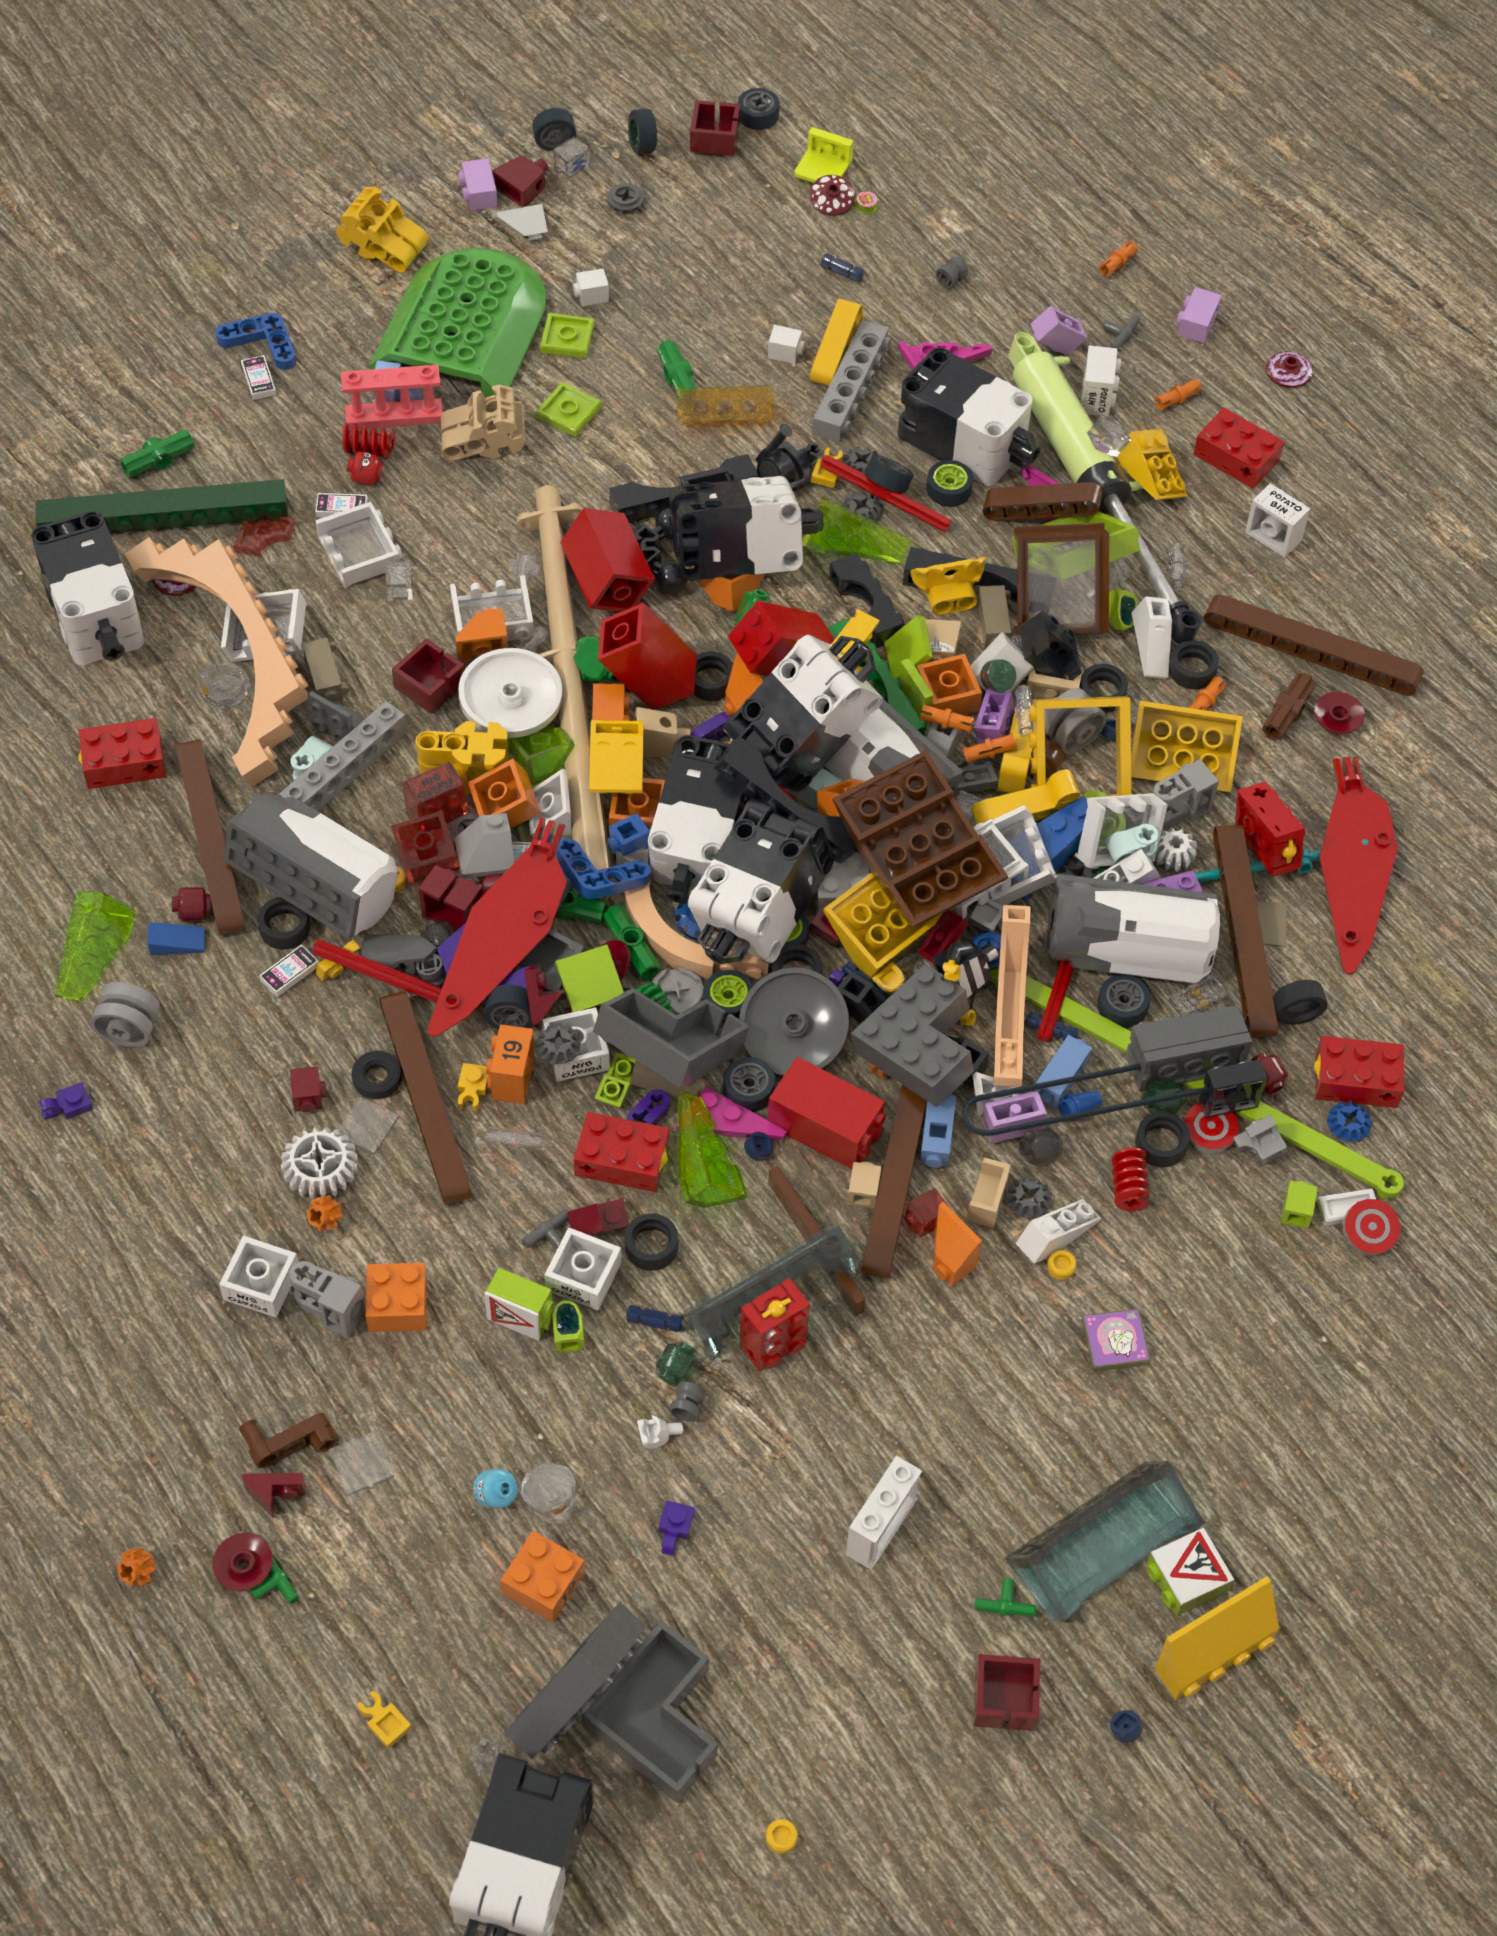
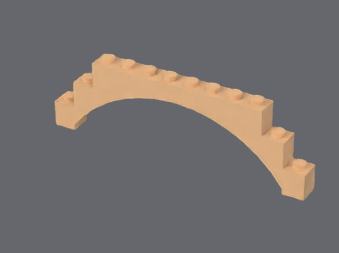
M149 537L125 553L133 571L145 583L151 579L172 580L202 588L227 603L244 627L254 658L255 696L245 737L238 753L232 756L242 777L252 786H255L279 770L274 761L277 759V756L272 748L294 734L290 726L293 721L287 712L308 699V693L305 689L308 687V684L300 673H296L295 669L298 668L296 662L290 654L287 655L285 653V650L288 649L285 642L274 633L278 629L270 618H266L265 613L268 611L260 599L256 600L255 595L258 593L252 583L245 580V577L248 575L242 565L236 563L235 559L238 557L230 545L226 547L218 539L200 551L195 544L191 546L183 538L166 550L161 543L156 544Z

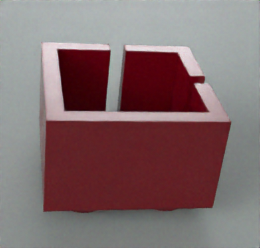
M695 100L690 128V152L735 156L740 125V104L720 102L719 122H715V102Z
M426 638L392 668L393 685L396 690L433 714L447 701V695L451 697L459 690V683L465 671V665L449 653L444 655L442 648Z
M435 865L418 888L422 918L452 933H455L467 922L471 908L483 896L482 887L475 881L466 880L462 877L458 879L455 872L450 869H443Z
M978 1654L975 1666L974 1727L1001 1729L1003 1723H1008L1007 1729L1036 1731L1039 1721L1040 1692H1038L1040 1687L1039 1658Z

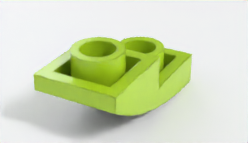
M616 1052L607 1074H604L594 1099L596 1101L621 1109L633 1087L630 1079L635 1059Z

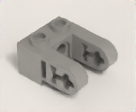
M1201 759L1192 764H1185L1180 770L1159 781L1154 786L1153 794L1168 804L1162 829H1166L1185 818L1192 822L1211 812L1219 780Z
M306 1261L294 1264L289 1274L291 1284L295 1288L294 1297L297 1306L321 1318L324 1328L348 1339L366 1311L359 1282L350 1276L342 1277ZM305 1272H308L310 1279L304 1277L300 1281L298 1274L304 1275ZM302 1294H307L311 1297L306 1298V1300H303Z

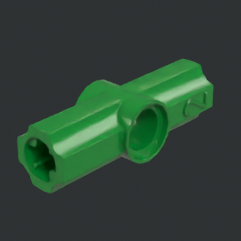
M671 340L663 341L657 347V354L663 365L666 382L669 386H673L680 403L686 406L692 405L696 400L700 399V393L693 380L690 362L687 359L684 360L676 342Z
M185 429L162 440L157 437L150 438L143 444L142 449L120 458L119 461L125 475L131 478L153 467L157 470L165 469L171 464L173 458L194 449L195 445L190 433Z
M571 887L563 903L569 904H561L556 917L565 921L577 918L601 924L604 921L603 914L606 913L608 902L600 899H586L577 894L576 890Z
M615 905L610 907L603 914V920L615 940L624 942L629 948L630 964L640 980L645 979L646 981L655 977L661 970V966L645 942L643 931L634 924L624 906Z

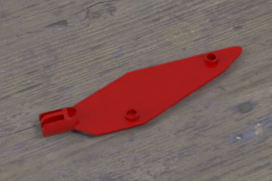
M1354 756L1352 762L1350 757H1343L1342 767L1340 758L1332 760L1338 789L1319 855L1342 969L1346 974H1353L1372 945L1398 848L1388 802L1364 785L1358 756ZM1366 839L1368 844L1364 845L1361 841ZM1346 937H1351L1354 940H1348Z
M540 817L530 847L471 908L428 1026L429 1035L436 1037L469 1017L490 995L494 988L549 933L567 884L556 857L565 824L559 823L553 838L556 822L549 820L544 830L545 818ZM451 998H455L457 1000L456 1003L453 1005H449L447 1003L448 1000Z

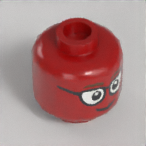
M358 451L354 458L349 457L346 472L351 473L350 478L352 482L372 486L375 484V481H380L383 463L380 462L378 455Z

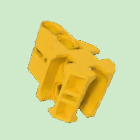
M365 187L341 216L340 221L342 224L337 227L336 234L341 243L347 247L350 246L351 241L360 247L358 254L364 259H375L376 257L395 271L403 273L429 242V235L424 229L404 216V212L397 201L392 198L390 203L387 204L380 199L382 194L380 189L377 187Z
M466 721L457 727L455 732L424 731L416 737L420 776L423 779L428 777V781H430L429 777L431 776L432 778L437 773L441 777L439 781L448 782L449 778H451L464 794H472L468 782L509 761L507 731L498 722H489L487 733L475 732L476 721Z

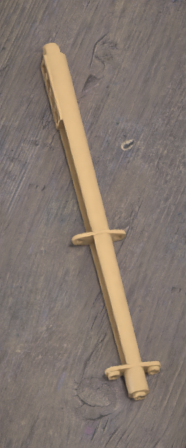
M545 485L540 487L535 493L537 511L521 513L516 523L518 529L522 531L538 529L540 531L552 650L538 655L553 665L562 683V703L558 712L565 770H567L572 839L581 846L596 870L611 867L602 795L598 792H589L590 729L583 679L573 658L577 651L575 646L578 641L566 557L560 543L563 539L561 526L573 523L583 507L578 503H571L568 506L561 507L558 488ZM575 866L578 871L585 870L583 867ZM605 896V897H601V898H597V899L607 901L608 898H609V896Z

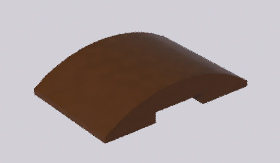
M927 750L833 798L836 809L872 875L897 911L912 928L1008 879V875L982 835L977 834L953 797V790Z

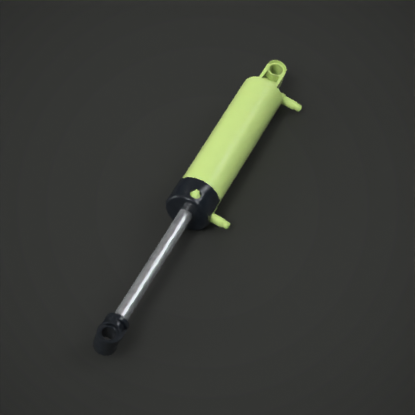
M1025 332L1017 333L1008 354L1015 368L1013 379L1020 390L1031 395V410L1074 483L1094 482L1100 485L1103 493L1099 512L1104 514L1110 513L1113 518L1135 526L1123 505L1129 499L1131 491H1138L1143 489V487L1137 481L1129 482L1109 450L1107 451L1105 447L1093 442L1094 440L1105 445L1059 366L1069 364L1070 358L1068 356L1053 357L1048 352H1042L1030 334ZM1140 535L1138 537L1140 551L1135 552L1134 555L1159 597L1168 599L1172 618L1171 638L1179 644L1184 641L1194 640L1202 624L1201 616L1195 611L1190 610L1185 601L1178 600Z

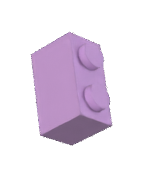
M489 158L461 162L462 172H458L460 186L465 187L462 188L463 200L468 202L470 211L497 207L496 187Z
M1195 287L1192 295H1187L1183 306L1185 311L1179 312L1176 324L1180 325L1178 335L1205 343L1218 314L1222 295Z
M1052 306L1047 308L1030 324L1034 331L1033 337L1040 345L1044 344L1054 352H1060L1066 356L1088 338L1079 320Z
M1038 1091L985 1103L982 1122L985 1130H993L1046 1119L1047 1113ZM1044 1126L988 1136L991 1144L1042 1132L1044 1131Z

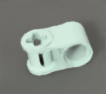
M315 736L308 738L305 744L291 758V766L294 769L293 780H296L334 746Z
M1141 824L1140 826L1115 832L1108 836L1105 844L1114 863L1117 864L1140 849L1148 857L1153 856L1157 850L1158 830L1151 824Z

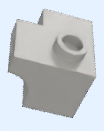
M1271 1115L1254 1121L1246 1128L1245 1132L1233 1137L1234 1144L1239 1153L1242 1151L1254 1153L1262 1165L1287 1153V1146Z

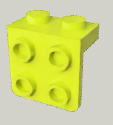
M811 127L808 132V149L795 169V177L812 183L825 175L835 174L843 177L852 162L854 140Z

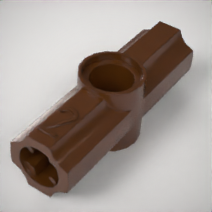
M1306 673L1297 674L1287 690L1279 694L1273 710L1262 728L1267 738L1274 741L1276 739L1281 740L1293 721H1298L1305 708L1306 701L1316 686L1312 676Z

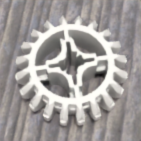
M314 1126L313 1132L309 1134L303 1129L302 1137L294 1135L292 1139L293 1144L286 1143V1152L282 1153L281 1169L284 1172V1180L290 1183V1188L293 1191L298 1190L302 1197L309 1193L310 1198L314 1199L317 1194L325 1197L330 1192L336 1197L337 1189L345 1191L347 1188L346 1182L353 1183V1174L357 1173L356 1163L358 1157L355 1153V1147L352 1143H349L346 1135L340 1136V1132L337 1129L330 1133L329 1128L325 1126L322 1132H318V1129ZM319 1156H320L321 1162H322V1163H321V1169H320V1170H319V1168H318V1157H319Z

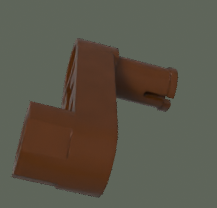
M325 1413L313 1415L269 1439L264 1438L256 1420L246 1421L239 1427L240 1433L250 1448L249 1454L257 1468H265L310 1444L318 1453L332 1449L339 1442V1437Z

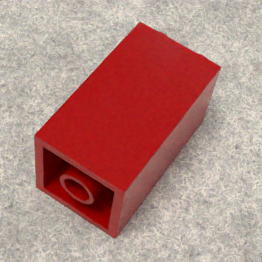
M583 508L560 542L591 609L622 612L634 607L655 580L625 513Z
M759 600L727 636L749 672L767 677L802 637L811 635L828 644H832L835 640L819 614Z
M644 603L601 620L598 661L646 706L655 710L694 694L696 653Z
M796 1057L769 1097L768 1121L786 1130L788 1137L852 1169L853 1162H866L871 1152L870 1146L874 1141L879 1142L885 1128L882 1127V1124L886 1118L884 1113L885 1101Z

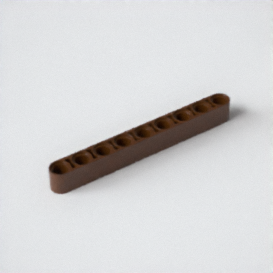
M1225 595L1213 596L1204 615V621L1213 628L1405 696H1412L1416 693L1424 675L1423 668L1417 663Z
M201 739L175 744L219 936L246 930L232 868L224 862L226 843Z
M1242 825L1215 826L1213 830L1214 847L1244 1022L1251 1038L1273 1037L1277 1035V1017L1244 829Z
M405 990L379 997L385 1023L397 1060L401 1066L402 1076L443 1203L448 1205L472 1198L470 1184L408 994Z
M904 1085L901 1086L861 1267L862 1274L886 1279L890 1277L927 1106L925 1099Z

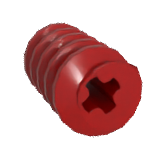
M345 423L342 435L344 452L350 454L353 450L356 454L358 451H363L378 456L382 453L383 458L388 459L395 446L396 430L392 429L390 435H387L386 427H383L381 433L378 434L377 427L373 426L370 433L368 432L367 425H364L362 430L359 431L357 424H354L352 430H349L348 423Z
M1141 1148L1122 1149L1116 1152L1111 1159L1113 1165L1114 1203L1116 1207L1124 1211H1139L1149 1206V1202L1146 1201L1150 1196V1192L1147 1190L1149 1182L1146 1180L1148 1172L1145 1170L1147 1168V1161L1144 1160L1147 1153Z

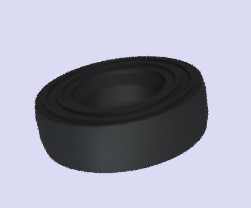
M370 1051L361 1055L355 1061L351 1075L355 1089L362 1096L369 1099H383L392 1095L399 1088L402 1080L399 1062L393 1055L384 1051ZM373 1067H382L388 1073L386 1079L380 1083L370 1082L366 1078V1074Z

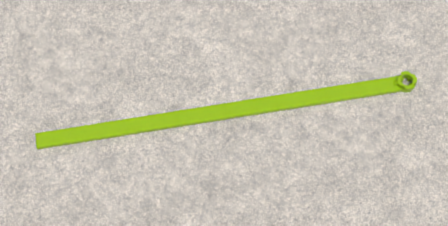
M994 967L990 970L991 981L998 985L999 968ZM1026 975L1025 1000L1045 1010L1052 989ZM1065 996L1058 1018L1126 1054L1128 1044H1131V1031ZM1204 1079L1182 1084L1192 1090L1205 1086ZM1261 1101L1258 1108L1234 1112L1251 1122L1271 1115L1284 1140L1372 1186L1377 1190V1196L1381 1199L1397 1198L1401 1194L1404 1180L1397 1171L1382 1167ZM1385 1181L1392 1182L1395 1187L1390 1186V1188H1386L1384 1186Z

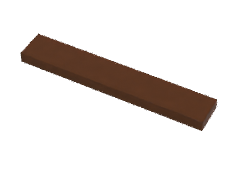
M776 1166L770 1169L769 1186L854 1316L863 1313L865 1296L780 1167Z

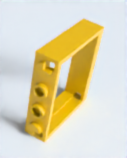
M1118 696L1034 699L1033 706H1029L1030 713H1028L1029 721H1033V732H1029V746L1033 748L1034 758H1030L1029 762L1030 774H1034V784H1030V788L1046 785L1044 709L1115 706L1117 794L1106 795H1132L1130 698Z

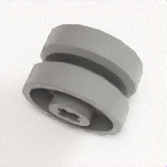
M1074 688L1061 694L1056 699L1090 697L1083 689ZM1100 707L1046 709L1044 712L1045 733L1050 738H1054L1055 743L1062 748L1064 753H1076L1088 746L1100 734L1106 724L1107 716Z
M111 982L104 985L101 991L98 1006H96L90 1020L91 1028L97 1035L116 1045L141 1047L146 1045L153 1030L152 1024L157 1019L161 1008L160 1003L153 994L144 988L124 982Z

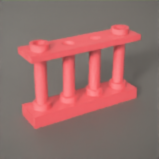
M438 365L341 372L342 393H351L352 405H345L346 423H348L349 430L353 428L354 424L358 425V429H362L364 425H367V428H373V426L390 427L441 423L440 417L443 413L442 399H434L433 392L434 386H440ZM423 387L424 399L410 400L409 388ZM399 389L400 401L386 402L385 390ZM375 391L376 403L362 404L360 392Z

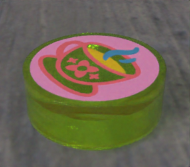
M862 191L856 196L855 206L863 213L874 212L878 208V196L871 191Z

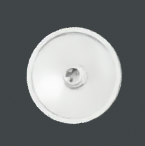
M518 648L497 649L479 656L465 669L459 683V702L465 717L469 721H476L475 727L487 733L488 723L498 722L507 731L508 738L523 737L540 731L555 718L562 703V683L556 669L542 656Z

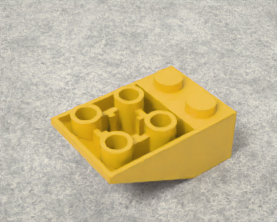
M1162 429L1133 431L1112 443L1120 466L1155 500L1184 498L1188 496L1184 481L1178 472L1176 460L1170 451L1168 439Z
M591 720L589 792L602 794L608 792L642 793L643 721Z

